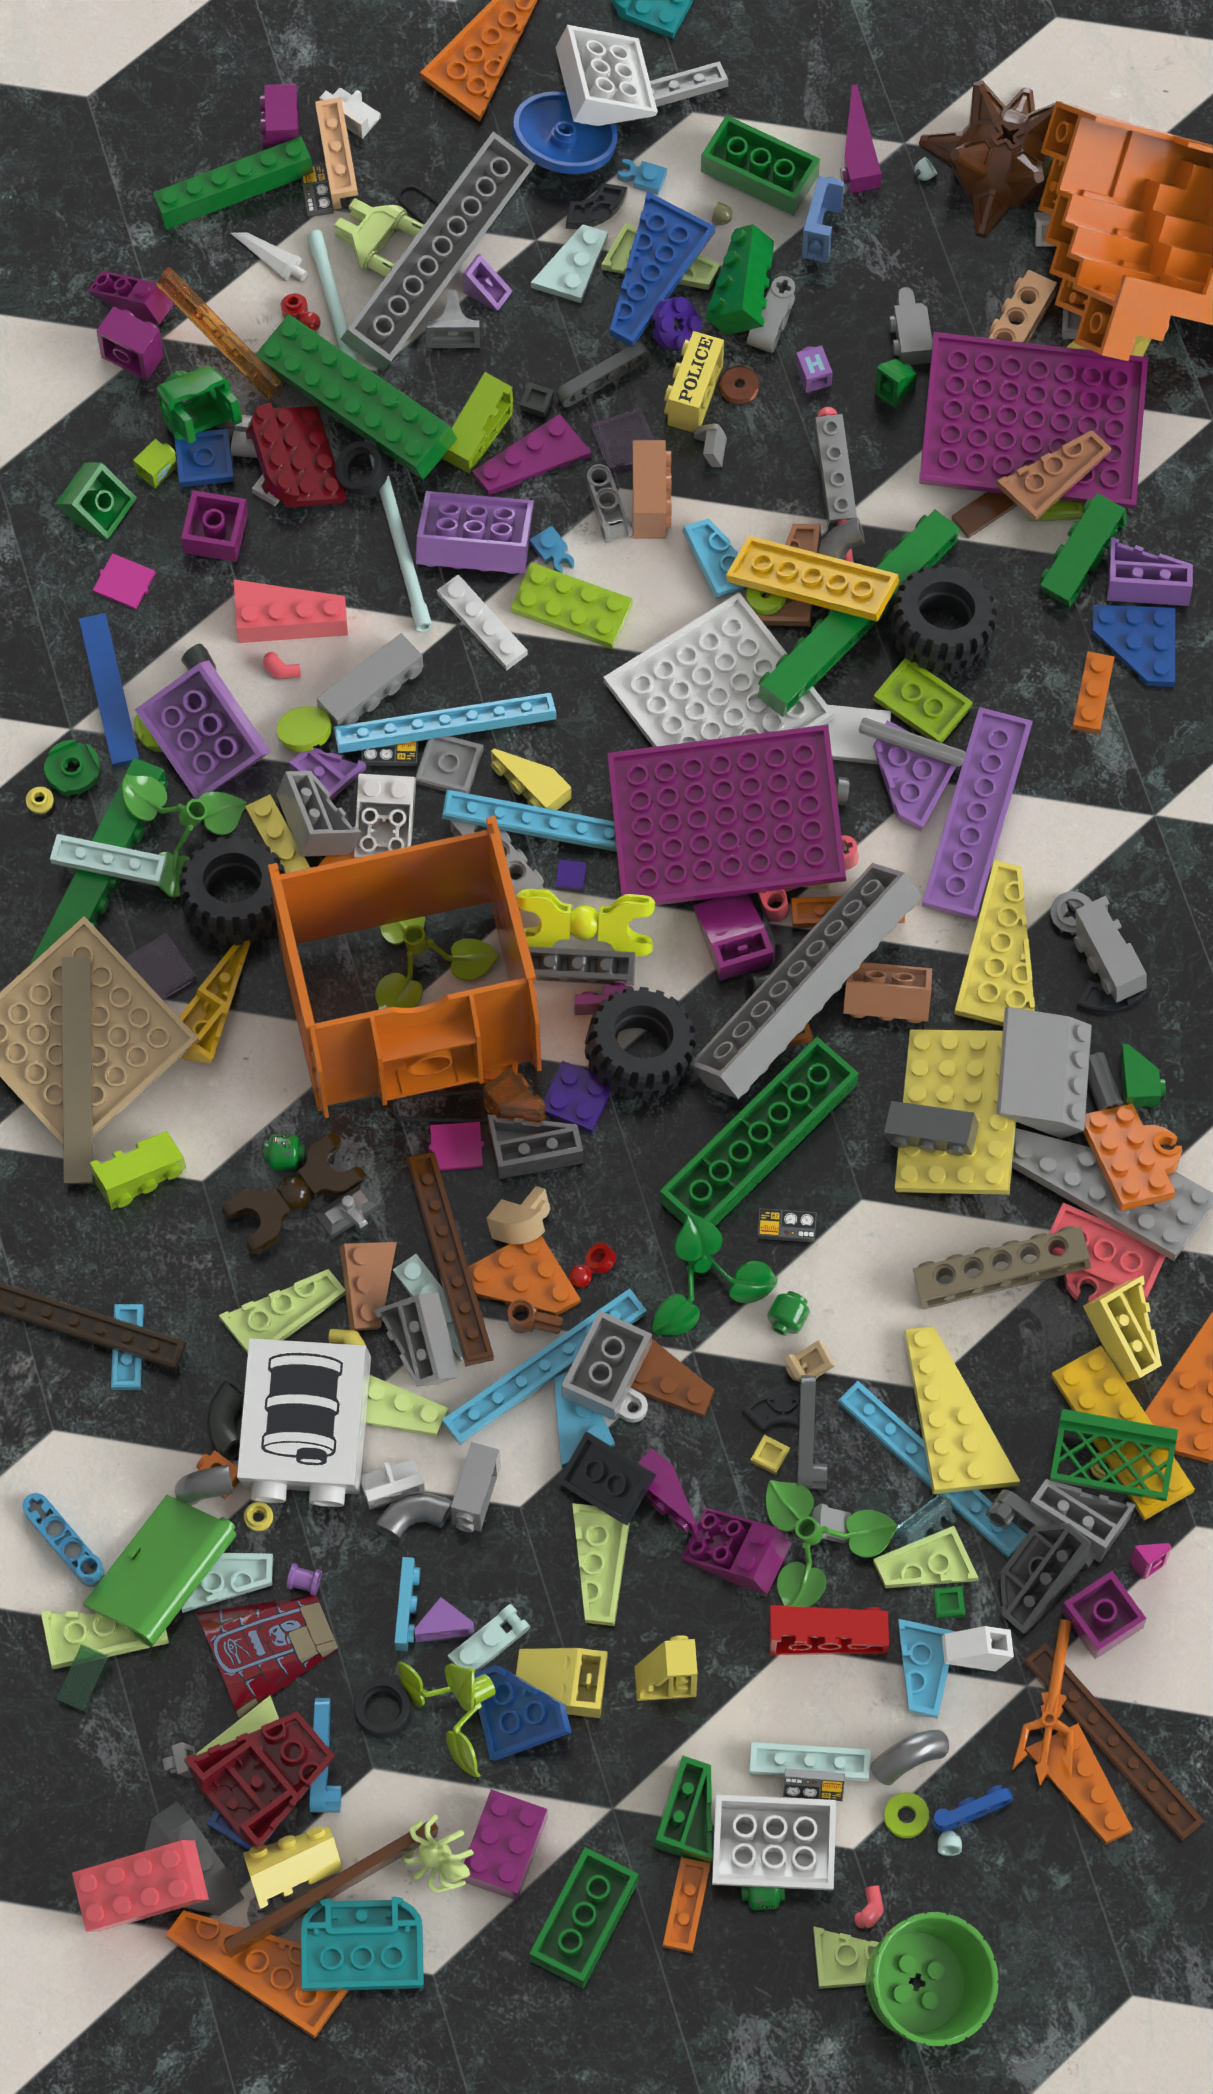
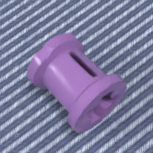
M293 1563L289 1571L286 1589L291 1590L294 1587L310 1591V1594L315 1596L320 1585L322 1570L311 1571L299 1568L298 1564Z

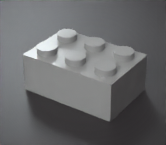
M599 1310L561 1386L562 1397L615 1420L652 1345V1334Z

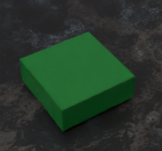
M962 1586L933 1589L936 1620L965 1617Z

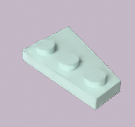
M582 224L531 281V288L581 303L607 241L608 232Z
M223 1553L184 1604L182 1612L184 1613L272 1586L273 1554Z

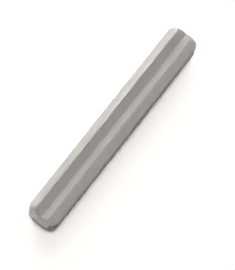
M863 718L859 726V733L956 766H961L965 759L966 752L868 718Z

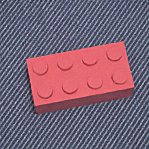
M180 1840L72 1873L86 1932H101L209 1900L196 1843L193 1840Z

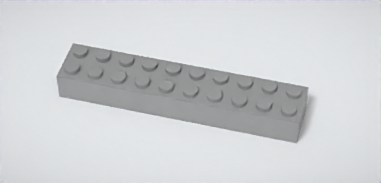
M493 131L340 340L384 371L536 163L532 162L531 159Z
M872 863L689 1064L707 1087L737 1099L750 1089L753 1082L766 1072L771 1062L785 1051L790 1041L803 1031L809 1020L822 1010L827 1000L840 990L846 979L859 969L860 964L865 958L877 949L883 938L895 929L902 917L914 908L915 903L922 895L904 872Z

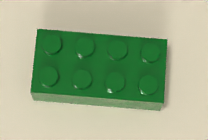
M728 115L724 117L701 154L702 173L791 215L796 214L819 176L820 158Z
M585 1847L529 1953L530 1962L584 1989L639 1882V1874Z

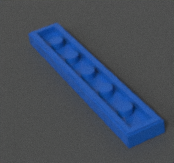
M106 613L80 618V627L112 767L129 765L133 758L139 759Z

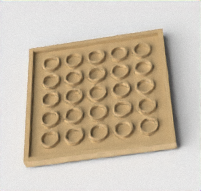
M85 916L0 992V1077L62 1144V958H91L93 1137L182 1057L191 1046L199 1041L197 1036Z

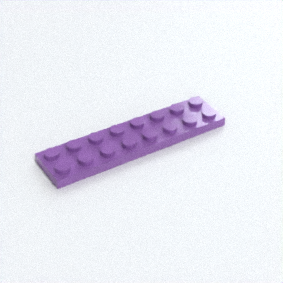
M979 707L922 901V907L976 921L1033 721Z

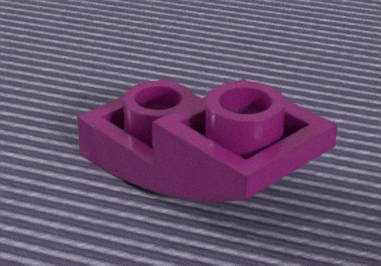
M612 983L604 985L603 995H598L595 992L575 994V1015H593L597 1011L598 1005L603 1000H608L609 995L616 991L622 994L623 989L632 986H627L624 983Z

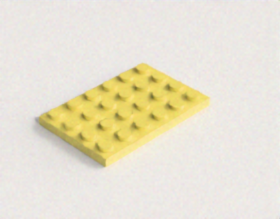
M910 1030L903 1103L974 1112L979 1126L972 1155L953 1156L942 1150L925 1152L914 1146L898 1148L895 1179L896 1192L1010 1194L1016 1121L997 1114L1003 1031Z

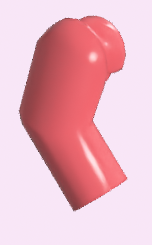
M268 652L265 654L262 662L263 666L275 679L301 677L300 664L285 665L276 653Z
M877 1885L865 1888L867 1905L862 1912L856 1913L854 1917L856 1926L861 1929L873 1927L883 1915V1903L880 1888Z

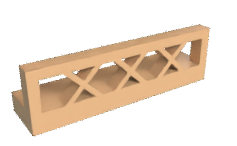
M339 97L315 102L334 210L342 208L340 198L358 195L342 99Z

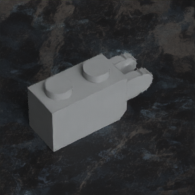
M901 288L898 291L897 305L894 306V315L889 316L890 332H895L896 340H893L894 356H899V361L903 364L930 363L932 335L927 307L922 303H915L914 293L911 288Z

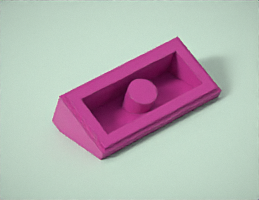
M1164 1543L1134 1547L1130 1564L1142 1580L1166 1565L1171 1545Z

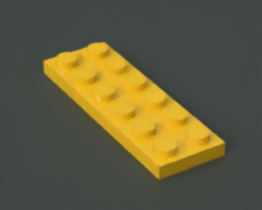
M749 535L726 574L727 582L873 621L879 620L899 583V576L896 573Z
M1102 1346L1095 1348L1052 1373V1379L1073 1411L1153 1425ZM1097 1439L1094 1441L1095 1446L1102 1454L1111 1448L1106 1440ZM1126 1444L1119 1449L1127 1461L1140 1454L1136 1446L1132 1444ZM1155 1449L1148 1455L1156 1466H1159L1167 1460L1168 1451ZM1115 1452L1105 1458L1106 1463L1113 1471L1123 1465ZM1144 1457L1131 1465L1140 1478L1153 1470ZM1174 1458L1167 1501L1128 1495L1133 1504H1136L1135 1508L1143 1520H1146L1192 1494L1195 1488ZM1166 1467L1160 1470L1164 1476ZM1127 1468L1115 1476L1119 1483L1125 1486L1136 1481ZM1157 1474L1144 1481L1149 1490L1162 1492L1163 1482Z

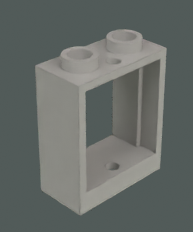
M474 1442L470 1444L451 1505L452 1524H455L456 1528L461 1531L473 1532V1530L481 1532L500 1470L499 1449Z

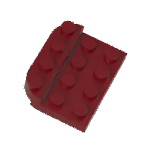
M271 403L258 406L249 421L248 428L246 429V438L253 441L265 479L261 485L265 494L270 492L275 498L283 501V506L286 507L344 503L346 499L345 491L335 474L336 463L318 407L272 408Z

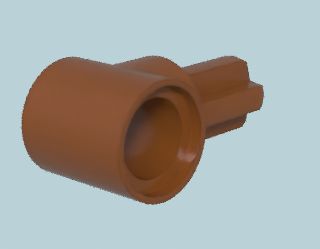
M515 1300L508 1307V1324L516 1333L533 1332V1329H539L559 1334L562 1330V1317L538 1312V1307L532 1306L526 1300ZM518 1312H524L528 1315V1318L518 1321L513 1316Z

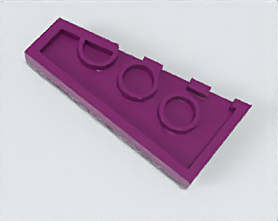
M558 414L473 470L472 474L484 491L491 495L521 484V481L527 478L543 476L546 471L557 467L561 469L570 466V463L573 461L589 459L592 457V452L563 417Z

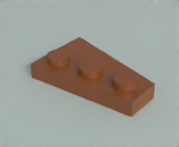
M653 1339L652 1345L631 1386L632 1389L646 1397L703 1419L715 1390Z

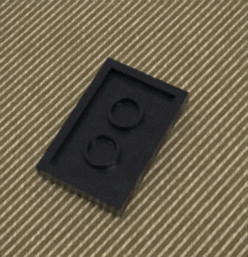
M586 1431L557 1482L617 1521L628 1526L657 1474Z

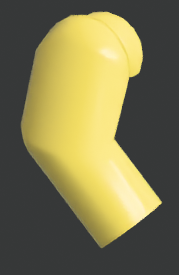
M330 1329L329 1331L330 1343L366 1346L357 1331Z

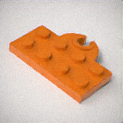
M1133 1103L1085 1114L1083 1133L1120 1211L1174 1199L1175 1190L1167 1175H1171L1177 1170L1182 1146H1176L1172 1150H1166L1160 1146L1164 1144L1169 1146L1175 1145L1177 1136L1165 1127L1143 1125Z

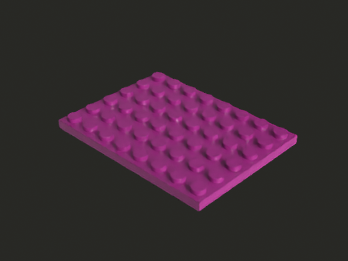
M934 332L919 484L1005 494L996 486L997 480L1016 473L1018 469L1025 465L1029 466L1040 460V457L1061 449L1063 445L1093 430L1111 447V451L1064 494L1059 501L1086 503L1089 498L1093 500L1098 493L1123 508L1135 509L1148 357L1130 355L1129 361L1103 356L1091 350Z
M828 724L607 753L621 896L625 894L645 895L653 898L655 905L847 881Z

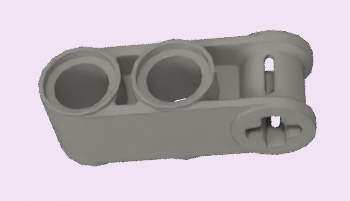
M780 276L772 282L765 298L767 300L766 309L762 310L761 316L765 319L764 326L749 331L747 345L770 353L774 352L780 333L787 323L795 301V283L791 278Z
M598 464L592 466L587 473V490L605 543L610 542L612 538L627 535V537L632 536L631 524L627 513L624 511L611 471L605 465ZM600 479V480H603V481H605V482L598 484V483H595L594 481ZM609 502V503H612L613 505H612V506H609V507H606V506H603L602 504Z

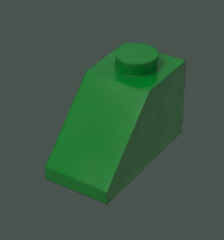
M897 359L881 363L877 367L875 394L896 409L916 387L917 373L909 364H903Z
M1122 1044L1120 1060L1124 1105L1133 1103L1134 1107L1159 1106L1161 1096L1166 1094L1165 1079H1160L1159 1069L1129 1044Z

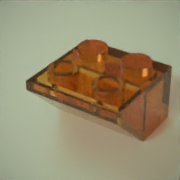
M511 1067L483 1086L484 1107L489 1114L496 1115L497 1118L513 1120L514 1118H523L524 1121L540 1123L547 1118L544 1101L538 1094L533 1096L528 1089L529 1084L521 1073L516 1074Z

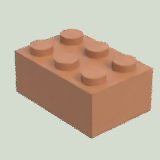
M633 440V539L666 538V528H671L672 516L671 451H666V440Z

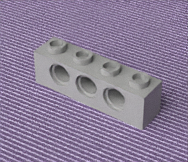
M450 820V830L455 837L487 830V827ZM499 830L510 875L517 873L522 876L517 880L511 879L515 896L524 889H543L544 880L536 869L533 871L526 864L528 861L524 853L520 849H514L510 844L511 839L506 831Z

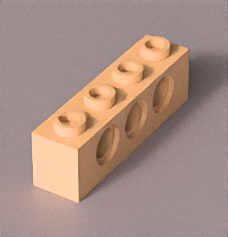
M1031 270L1027 271L1024 278L1019 277L1013 289L1015 294L1012 299L1007 298L1001 312L1003 315L1000 320L995 319L992 323L989 338L1028 343L1055 297L1057 282ZM1023 301H1030L1032 304H1025ZM1016 321V322H1019L1020 324H1019V325H1014V324H1012V323H1010V322Z

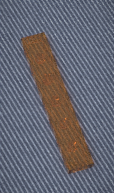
M170 267L164 270L156 286L267 399H270L281 385V380Z

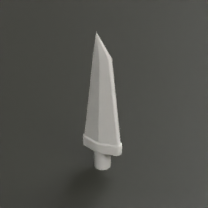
M247 232L230 233L284 280L288 281L292 275L301 281L307 277L308 272L299 267L302 259L297 255H293Z

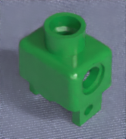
M207 365L192 372L176 371L166 379V382L157 387L163 421L177 440L185 439L190 444L196 441L195 434L229 420L235 425L242 423L239 402L231 393L229 381L212 366Z

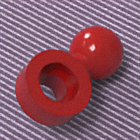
M293 293L282 299L281 311L284 318L290 314L314 332L320 328L321 320L316 313L308 312L307 300L304 296Z
M606 1243L593 1245L586 1254V1264L576 1265L570 1270L569 1280L571 1284L579 1288L585 1287L590 1283L593 1272L602 1274L609 1271L616 1261L614 1250Z

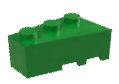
M682 1755L677 1764L651 1847L683 1858L711 1863L713 1860L710 1764Z

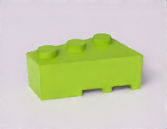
M484 372L452 427L457 440L444 454L442 459L469 474L513 414V393L510 385Z
M168 1131L136 1143L135 1146L137 1148L123 1154L121 1150L116 1151L112 1154L114 1158L100 1164L98 1160L90 1162L95 1184L111 1210L116 1207H125L132 1202L135 1196L153 1191L157 1188L158 1183L167 1178L171 1180L178 1177L183 1172V1169L186 1168L184 1157Z

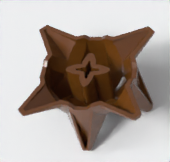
M979 80L973 83L969 124L963 131L921 135L919 145L951 165L953 174L963 187L965 193L972 198L975 234L986 237L1010 208L1020 207L1024 203L1043 195L1054 158L1040 152L1055 103L1035 110L1033 90L1030 88H1022L1011 102L1005 106L987 84Z

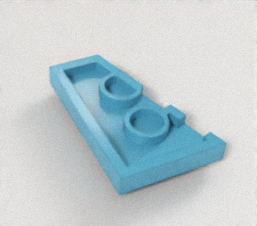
M708 518L685 525L682 532L715 599L747 589V587L727 582L726 574L738 552L730 545L731 541Z
M568 1372L554 1377L561 1469L567 1466L586 1431L615 1447V1442L602 1414L562 1397L561 1386Z
M898 1619L908 1713L938 1719L949 1664L944 1663L942 1636L956 1631Z

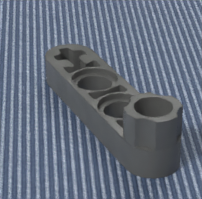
M640 338L633 347L618 341L616 343V348L619 351L617 354L562 385L556 392V397L564 407H570L644 364L650 357V352Z
M801 1375L797 1486L802 1485L812 1490H826L827 1464L813 1463L816 1376Z
M1002 1490L986 1512V1516L993 1525L1007 1529L1013 1522L1027 1533H1029L1033 1526L1056 1524L1009 1490ZM1091 1549L1089 1550L1087 1561L1080 1570H1087L1095 1559V1554Z

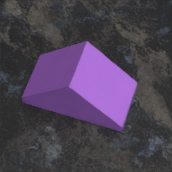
M481 254L476 255L463 273V293L494 311H498L512 293L510 287Z
M441 1597L414 1629L416 1642L468 1637L475 1634L473 1621Z

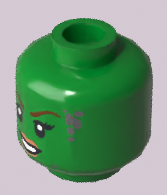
M273 1134L269 1141L264 1143V1163L269 1164L270 1169L273 1171H295L299 1167V1161H305V1144H300L296 1134Z
M793 1291L779 1294L767 1313L768 1320L772 1324V1330L783 1336H786L787 1333L797 1334L810 1314L807 1300Z
M741 1886L742 1901L748 1900L749 1907L752 1910L776 1909L779 1907L780 1901H785L784 1888Z

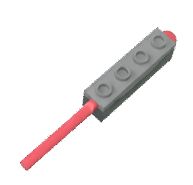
M824 407L815 417L814 434L828 530H832L834 527L850 519L857 518L843 414L838 415L837 411L832 407ZM850 549L846 553L844 560L854 563L852 549Z

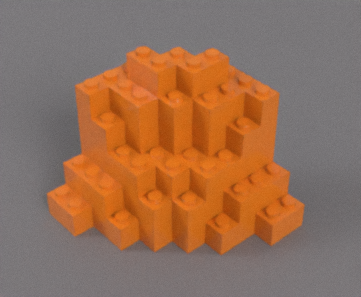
M1056 101L1040 152L1054 159L1038 210L1051 215L1044 241L1057 247L1049 273L1063 278L1055 305L1082 316L1074 343L1103 356L1129 361L1130 354L1134 349L1136 335L1163 341L1165 333L1169 328L1171 315L1213 325V145L1135 125L1122 119Z

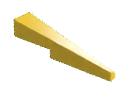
M249 940L244 941L243 945L235 946L233 944L198 988L196 996L180 1014L179 1018L199 1039L181 1057L184 1060L212 1062L250 945Z

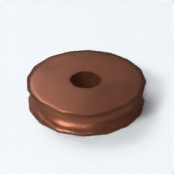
M738 365L724 371L720 377L719 389L726 401L732 404L743 405L756 398L759 393L760 381L758 375L752 369ZM740 382L743 383L744 386L742 388H738L735 386V384Z

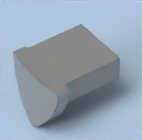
M707 424L698 427L694 431V438L705 442L703 455L711 467H722L727 441L724 431L718 424Z
M822 1503L813 1509L810 1517L814 1518L820 1526H826L829 1529L842 1533H849L846 1528V1520L851 1513L829 1508L826 1504ZM826 1533L822 1537V1539L839 1543L849 1542V1539H843Z

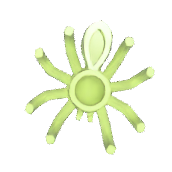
M434 1815L425 1824V1836L429 1841L416 1835V1831L422 1826L421 1820H418L410 1827L412 1839L421 1843L417 1852L420 1857L410 1859L415 1854L411 1850L402 1858V1861L408 1865L418 1863L425 1865L421 1870L412 1875V1880H419L430 1868L432 1869L427 1884L434 1893L465 1885V1880L461 1879L467 1878L470 1872L468 1867L459 1860L467 1858L474 1853L470 1849L461 1854L452 1855L451 1849L447 1845V1843L465 1834L463 1830L435 1841L430 1834V1827L438 1819L437 1815ZM437 1870L439 1871L440 1883L443 1885L440 1887L433 1885ZM445 1878H446L447 1880H449V1881H457V1882L450 1883V1882H447V1881L445 1880Z

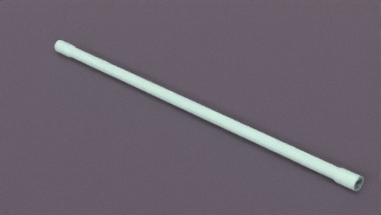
M313 230L307 234L312 256L316 262L339 348L357 361L354 350L340 340L348 327L329 263L323 233L321 230ZM369 454L372 467H374V458ZM388 475L385 484L379 489L409 596L416 630L419 632L427 631L432 627L427 605L422 596Z

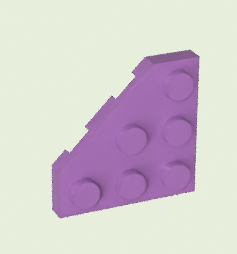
M888 720L885 723L886 725L906 731ZM876 739L873 749L896 818L921 831L953 774L956 765Z

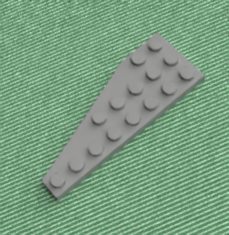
M1015 1128L1013 1169L1173 1261L1213 1208V1193L1183 1175L1173 1172L1167 1176L1175 1190L1174 1199L1120 1211L1090 1147Z

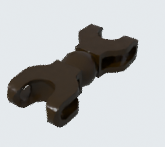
M331 1133L311 1145L307 1154L306 1165L298 1170V1176L292 1175L284 1178L278 1184L277 1189L275 1187L267 1191L245 1189L223 1205L221 1212L228 1220H234L243 1215H252L259 1220L260 1228L247 1241V1249L251 1254H258L278 1241L281 1234V1225L284 1220L290 1217V1211L304 1209L310 1203L311 1198L313 1200L320 1196L339 1198L360 1183H364L367 1175L360 1167H354L345 1172H338L329 1166V1158L341 1146V1138L337 1133Z

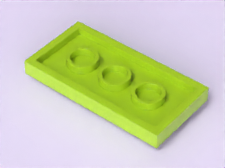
M531 562L510 609L511 613L612 649L631 608L632 598Z

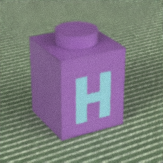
M822 345L806 347L796 353V368L806 393L831 386L832 370Z

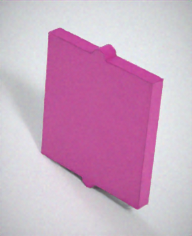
M112 553L105 568L100 570V577L93 588V593L136 610L144 594H148V587L156 572Z
M480 1122L430 1125L431 1145H429V1151L435 1152L440 1171L483 1168L482 1148H484V1142L481 1141Z

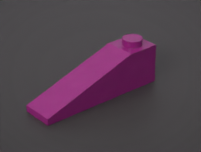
M857 84L852 85L844 168H840L841 181L847 184L849 193L880 188L882 174Z

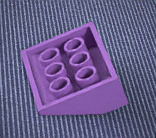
M426 491L417 533L416 564L429 567L444 566L455 569L467 568L480 571L525 574L534 500Z
M209 660L197 664L135 709L195 799H199L204 793L213 792L271 753Z

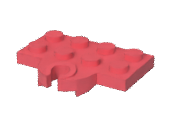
M1063 1203L1049 1234L1057 1233L1060 1229L1068 1226L1082 1227L1091 1263V1268L1064 1275L1065 1285L1071 1296L1077 1300L1081 1293L1080 1286L1085 1283L1091 1284L1096 1291L1089 1296V1303L1122 1283L1143 1276L1145 1285H1142L1146 1301L1166 1256L1104 1220ZM1054 1248L1050 1253L1054 1256H1059L1065 1250Z

